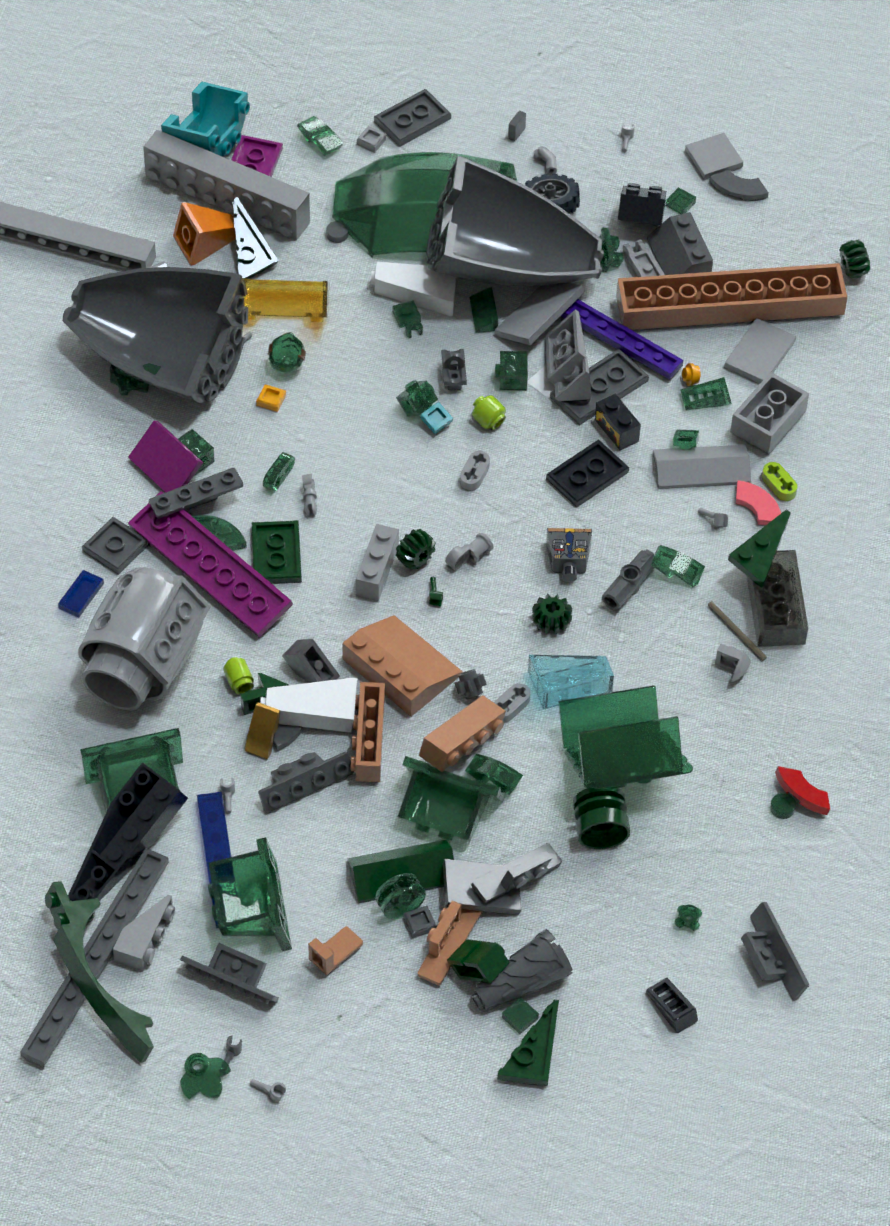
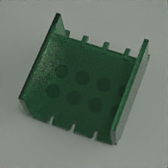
M655 685L558 701L563 748L566 749L564 754L585 788L599 789L611 786L622 788L629 783L645 784L651 782L652 779L688 774L693 771L691 763L687 762L688 760L685 755H682L678 716L659 719Z

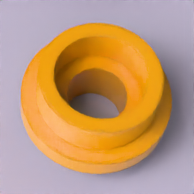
M688 363L682 370L683 381L686 382L687 386L699 383L701 377L699 366Z

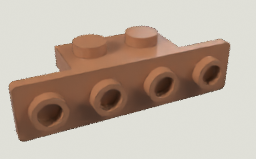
M453 900L448 908L442 909L438 918V926L436 929L432 928L427 936L426 941L429 943V953L418 971V977L438 986L442 984L451 968L447 959L468 938L483 911L461 909V904Z

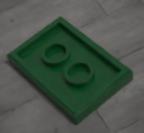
M299 520L251 522L253 568L271 584L301 583Z

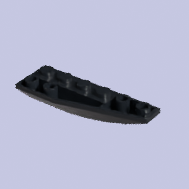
M142 762L111 802L69 891L68 897L70 901L96 898L100 901L137 863L145 848H150L187 801L188 797Z

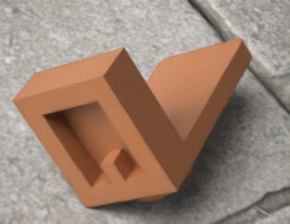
M345 926L326 943H321L317 938L308 943L309 960L325 975H328L363 945V940L348 926Z

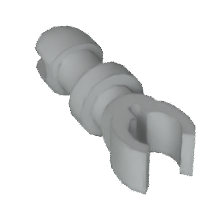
M312 473L302 475L304 486L303 499L306 501L305 512L310 516V511L313 510V514L316 515L317 505L315 499L317 498Z

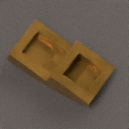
M259 702L256 704L247 735L246 752L265 759L269 758L272 752L274 734L278 730L280 710Z

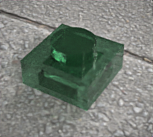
M676 429L673 437V446H679L681 449L697 447L699 430Z

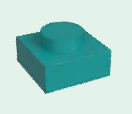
M439 401L420 416L434 434L453 421V417Z

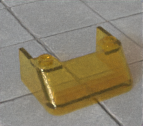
M244 279L247 289V295L244 296V306L248 307V320H256V316L310 317V322H323L324 318H328L329 281Z

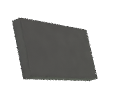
M618 349L589 367L591 399L558 401L555 399V390L550 392V398L580 426L595 416L596 402L615 393L621 399L648 382L649 376Z

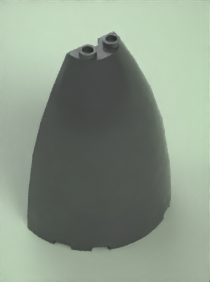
M457 156L448 174L445 190L440 194L436 206L438 210L429 231L426 248V263L429 264V270L463 279L505 286H543L591 278L599 279L602 272L600 262L604 254L602 239L561 207L531 188L490 168Z
M181 267L132 269L79 281L71 295L73 305L65 309L62 321L101 358L127 375L162 391L194 402H210L218 396L220 388L227 386L242 353L245 337H242L243 325L248 323V307L244 306V296L247 295V289L242 275L236 273Z

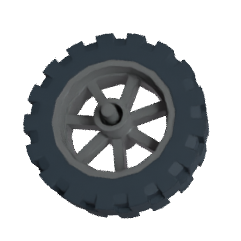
M543 174L541 177L535 176L531 181L525 182V186L554 202L567 213H574L576 208L580 206L579 185L577 182L575 183L573 178H567L566 175Z

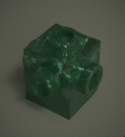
M413 380L405 385V390L396 397L407 416L422 414L438 400L434 393V388L427 380L418 382Z

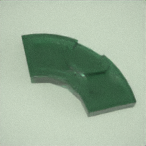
M209 515L192 516L232 551L247 548L244 536L230 522Z

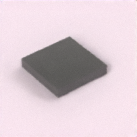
M112 517L82 546V551L119 575L149 546V543L138 532Z

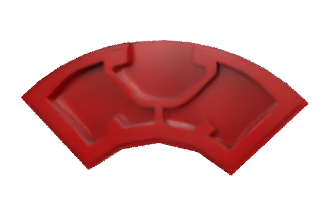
M777 767L775 771L776 778L787 794L791 793L800 800L799 804L819 814L828 815L830 811L828 792L811 785L804 778L801 770Z

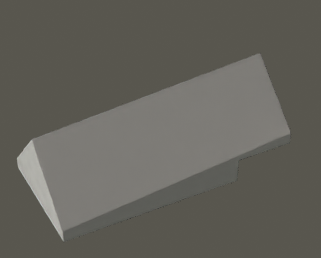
M575 309L545 336L547 377L555 385V399L558 401L591 399L590 373L579 311Z

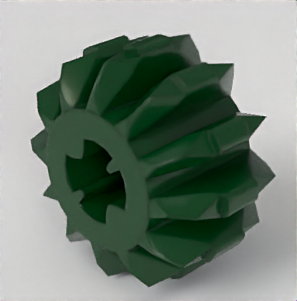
M858 239L842 244L839 249V256L846 275L852 279L868 274L871 262L864 243Z
M413 529L410 534H405V537L400 540V545L396 547L397 552L395 556L406 568L410 570L419 569L422 564L426 565L427 560L432 558L431 555L436 550V542L426 531Z
M547 593L545 599L539 597L537 603L532 607L533 623L537 624L538 630L545 629L546 634L554 631L557 635L559 629L566 631L568 624L572 622V607L568 604L566 598L559 599L558 594L555 597H551Z

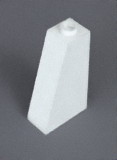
M377 262L376 271L371 272V284H375V294L447 316H453L457 277L429 270L428 265Z
M357 678L267 688L266 697H261L260 703L280 710L279 724L351 733L355 713Z

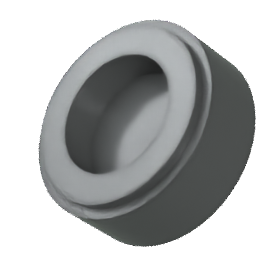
M341 221L331 222L326 228L327 238L335 243L345 241L349 235L348 226Z

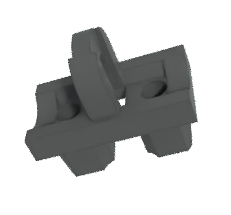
M464 349L457 351L441 350L444 386H448L450 391L461 390L462 385H467Z

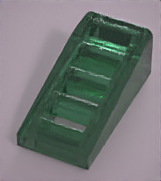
M725 377L680 389L686 410L732 404ZM698 394H703L704 398L699 399ZM689 395H694L695 400L690 401Z

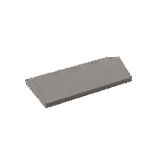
M745 445L653 450L658 489L737 485V481L751 483L750 459Z

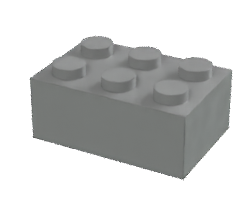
M770 372L734 412L730 432L769 454L806 412L809 393Z

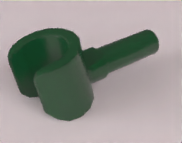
M431 577L429 604L442 606L443 592L437 591L436 578Z

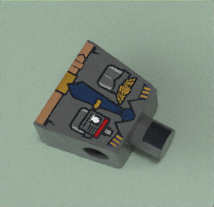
M547 528L546 547L551 569L554 573H562L564 581L573 582L577 579V573L586 572L591 548L592 529Z

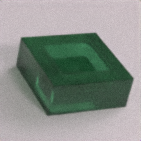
M678 187L666 199L665 206L679 214H684L696 203V196Z
M520 997L502 1012V1018L521 1034L539 1019V1013Z

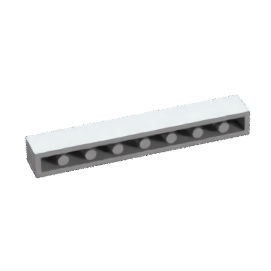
M0 201V238L125 271L148 268L152 266L156 258L155 242L147 239L129 236Z

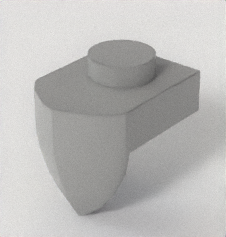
M720 644L716 654L715 665L733 671L734 674L731 682H734L745 674L751 661L746 653L737 650L735 647Z

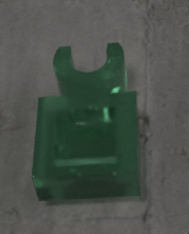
M414 300L392 306V312L400 328L406 327V336L408 338H412V330H417L419 335H423V325L420 323L421 315Z

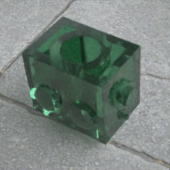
M500 351V363L495 364V377L500 379V390L527 391V351Z
M193 429L178 438L181 443L203 462L195 475L215 462L214 447Z

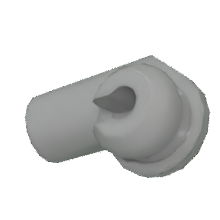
M538 147L533 153L534 157L538 161L544 159L546 162V172L550 175L557 172L556 156L546 147Z

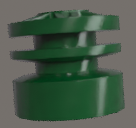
M609 785L592 786L580 791L573 798L578 841L582 846L597 850L609 849L619 846L630 837L625 794L621 789Z

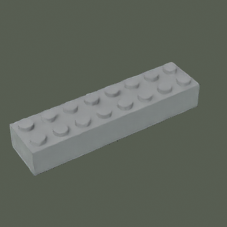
M156 130L143 146L146 177L153 181L165 184L191 197H196L229 213H233L232 202L233 199L238 197L253 222L295 240H298L310 224L309 192L159 130Z

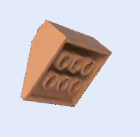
M395 615L359 629L342 643L343 660L369 682L385 683V695L411 717L458 679L460 673H463L462 670Z

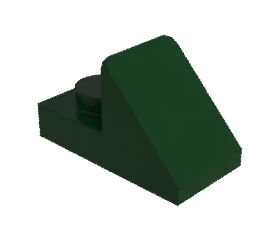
M258 673L259 689H251L240 694L243 714L247 715L254 712L255 706L258 702L260 703L261 697H266L267 688L288 686L289 684L263 673Z

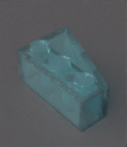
M529 655L528 673L543 710L613 692L614 674L606 656Z

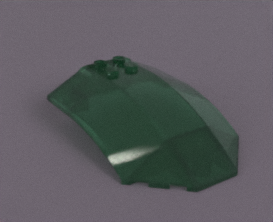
M443 152L405 153L381 157L336 181L332 218L336 222L340 221L347 228L348 234L357 243L361 242L368 249V254L372 258L373 255L389 253H426L431 223L434 221L438 210L436 206L441 192L445 190L448 174L457 156L471 160L517 181L514 164Z

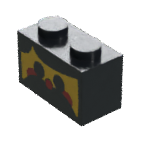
M616 393L596 402L595 421L619 451L639 442L641 424Z

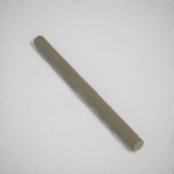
M712 601L708 603V606L762 661L767 658Z

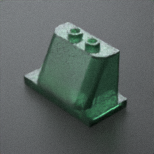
M179 728L80 749L85 783H99L106 812L113 799L142 762L179 789L174 765L183 763Z
M405 756L402 766L412 772V776L398 818L415 824L414 829L429 833L431 829L439 832L438 837L452 841L453 837L470 842L489 798L503 802L506 792L499 786L478 779L474 781L447 771L441 772L429 763Z
M267 838L256 839L258 851L209 862L212 883L208 884L210 898L215 901V906H211L214 921H218L222 936H275L282 951L292 949L278 864Z

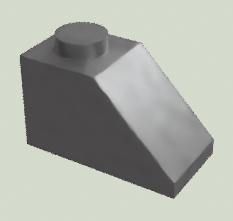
M313 639L297 640L282 655L294 673L308 683L337 680L340 677Z

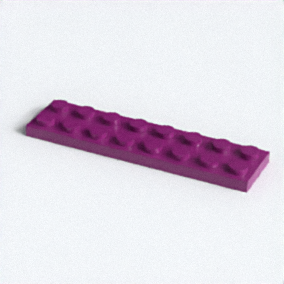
M160 491L156 496L163 494V492ZM148 503L128 522L130 528L143 536L152 547L259 638L293 605L292 600L184 509L158 519Z

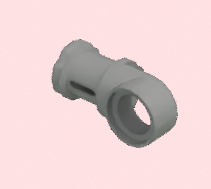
M478 533L476 539L470 544H465L463 547H454L448 553L445 562L454 570H458L468 561L477 563L479 557L486 551L493 550V543L486 534Z

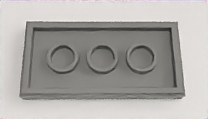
M569 282L539 286L495 329L496 336L531 345L585 292L583 285Z

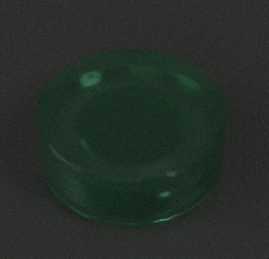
M780 793L772 798L770 810L775 817L787 819L794 814L796 802L791 795Z

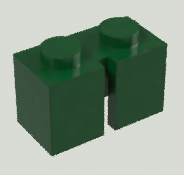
M466 939L447 959L459 979L491 983L510 963L505 956V950L498 943Z

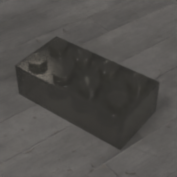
M796 550L777 551L773 559L772 566L762 588L747 576L757 647L806 644L808 622Z

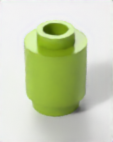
M238 657L230 658L224 665L223 671L231 689L239 695L253 689L254 679L246 660Z

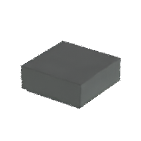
M518 111L510 121L508 139L516 141L526 128L525 112Z
M428 906L403 914L412 938L428 934L432 928L436 929L437 927Z

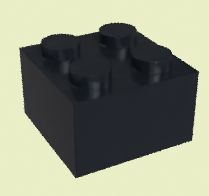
M628 183L627 186H623L620 195L618 220L662 225L667 191L662 190V187L649 186V189L640 188L641 185L635 183Z

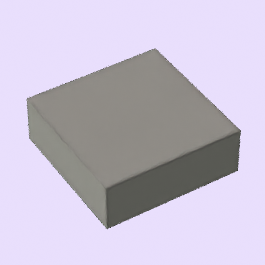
M367 126L357 138V145L376 152L385 142L386 134Z

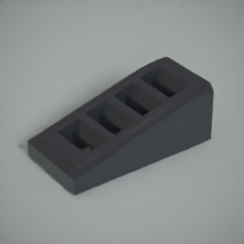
M667 977L646 989V994L677 1033L698 1021L696 1008ZM666 990H669V992L664 994L663 996H658Z

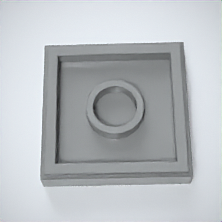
M725 133L685 145L686 153L704 180L723 171H732L743 167V160Z

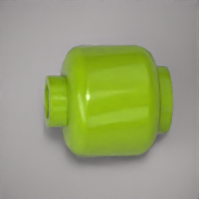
M480 396L474 401L472 416L483 428H492L494 430L505 421L506 408L494 396Z

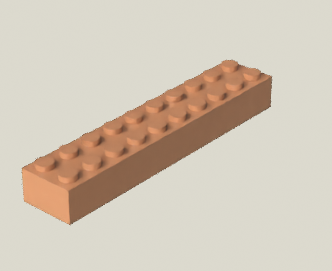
M840 263L618 278L616 293L621 324L631 330L755 321L756 318L763 321L844 315L847 303V293Z

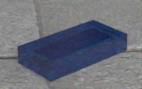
M82 570L59 601L58 609L79 618L103 586L104 579Z

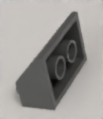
M691 212L669 217L647 236L654 256L665 275L712 272V256Z

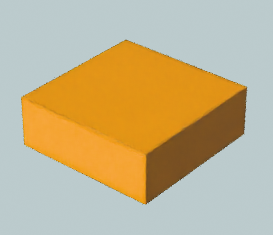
M265 384L256 400V406L278 412L286 397V390Z

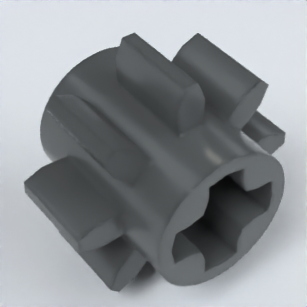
M475 669L460 673L458 675L459 681L454 683L458 694H465L466 698L482 694V686L487 685L484 674H477Z

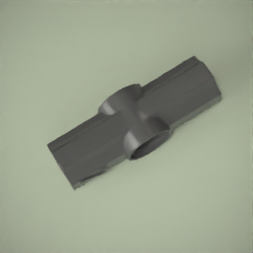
M648 549L641 550L630 564L624 565L621 568L620 575L602 595V601L606 607L611 610H619L631 595L639 591L640 584L658 564V559L653 552Z

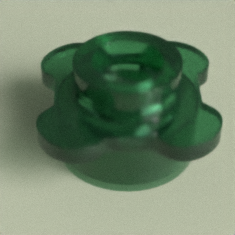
M690 904L679 906L677 909L679 914L678 918L675 919V925L679 928L687 927L693 931L698 930L700 927L698 921L702 916L701 909Z

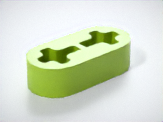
M769 462L765 464L762 471L764 483L780 500H793L797 493L796 481L779 463Z

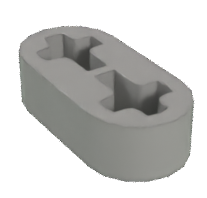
M479 450L471 453L460 474V485L463 489L474 491L480 487L490 467V457L486 452ZM479 461H483V462H480V464L478 465V467H476V463H478ZM472 474H473V475H474V479H471V481H468V480L471 478Z
M521 683L514 684L495 700V704L503 709L507 708L503 718L504 723L511 721L529 704L531 692L527 685ZM515 694H524V697L519 696L515 699Z

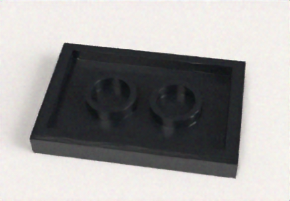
M598 439L547 473L546 480L577 508L629 473V467Z

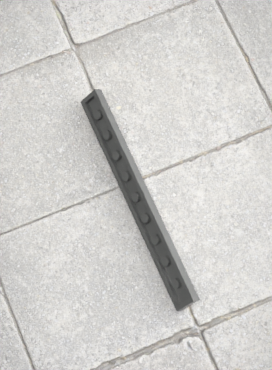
M145 848L84 947L86 960L96 979L99 978L113 955V948L122 929L135 919L168 865V857ZM70 973L66 976L20 1051L21 1057L43 1067L86 999Z

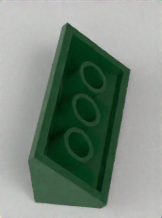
M440 840L347 858L358 904L401 896V894L406 895L444 887L443 862L445 859L454 860V856L448 841ZM395 879H410V881H404L400 884L384 888ZM405 883L406 886L404 888L407 889L402 892L396 893L397 891L402 890L398 889V887L401 884ZM390 887H393V890L390 892L392 893L391 895L381 897V895L390 894L386 893V890Z

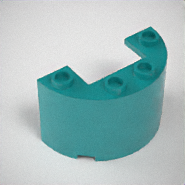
M201 81L192 91L193 111L181 124L179 123V116L171 114L161 124V129L164 133L224 157L229 155L234 145L238 144L241 140V131L245 117L250 110L248 93Z

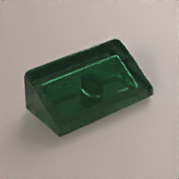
M489 287L469 297L476 333L492 332L498 327L492 287Z

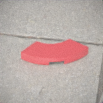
M737 481L736 504L750 509L756 516L758 525H767L781 514L777 502L767 491L752 483Z

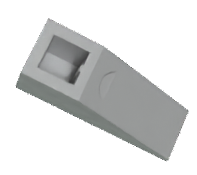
M168 894L122 929L113 948L114 962L140 971H144L147 963L150 964L155 955L154 948L157 942L162 941L165 934L164 927L167 921L172 920L175 913L172 895Z

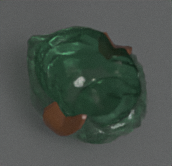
M288 332L275 338L269 344L267 355H269L268 360L271 367L279 373L286 374L294 372L302 366V362L305 361L306 351L303 343L292 332Z

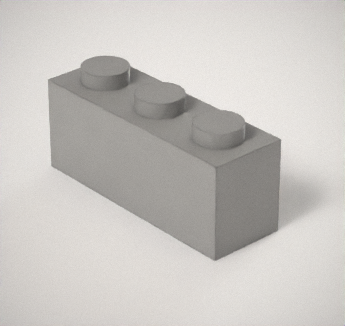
M376 524L356 577V596L379 602L397 552L396 547L399 545V529Z

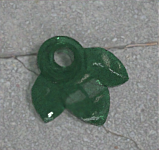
M202 1053L191 1054L184 1064L186 1073L180 1081L182 1092L188 1099L193 1098L199 1092L209 1098L220 1097L223 1089L220 1077L231 1072L229 1065L219 1057L208 1058ZM201 1064L202 1068L195 1070L194 1066Z

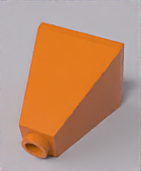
M186 202L181 203L173 237L191 266L196 265L235 240L232 214Z

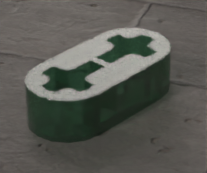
M282 452L265 474L263 487L275 492L293 469L295 457Z

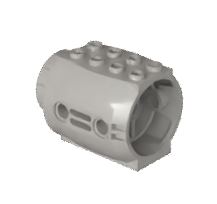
M147 567L135 568L121 575L98 607L85 638L78 649L79 658L87 665L82 673L83 684L101 701L124 710L138 709L144 700L162 698L189 657L199 636L203 620L211 605L182 575L172 576L163 571Z

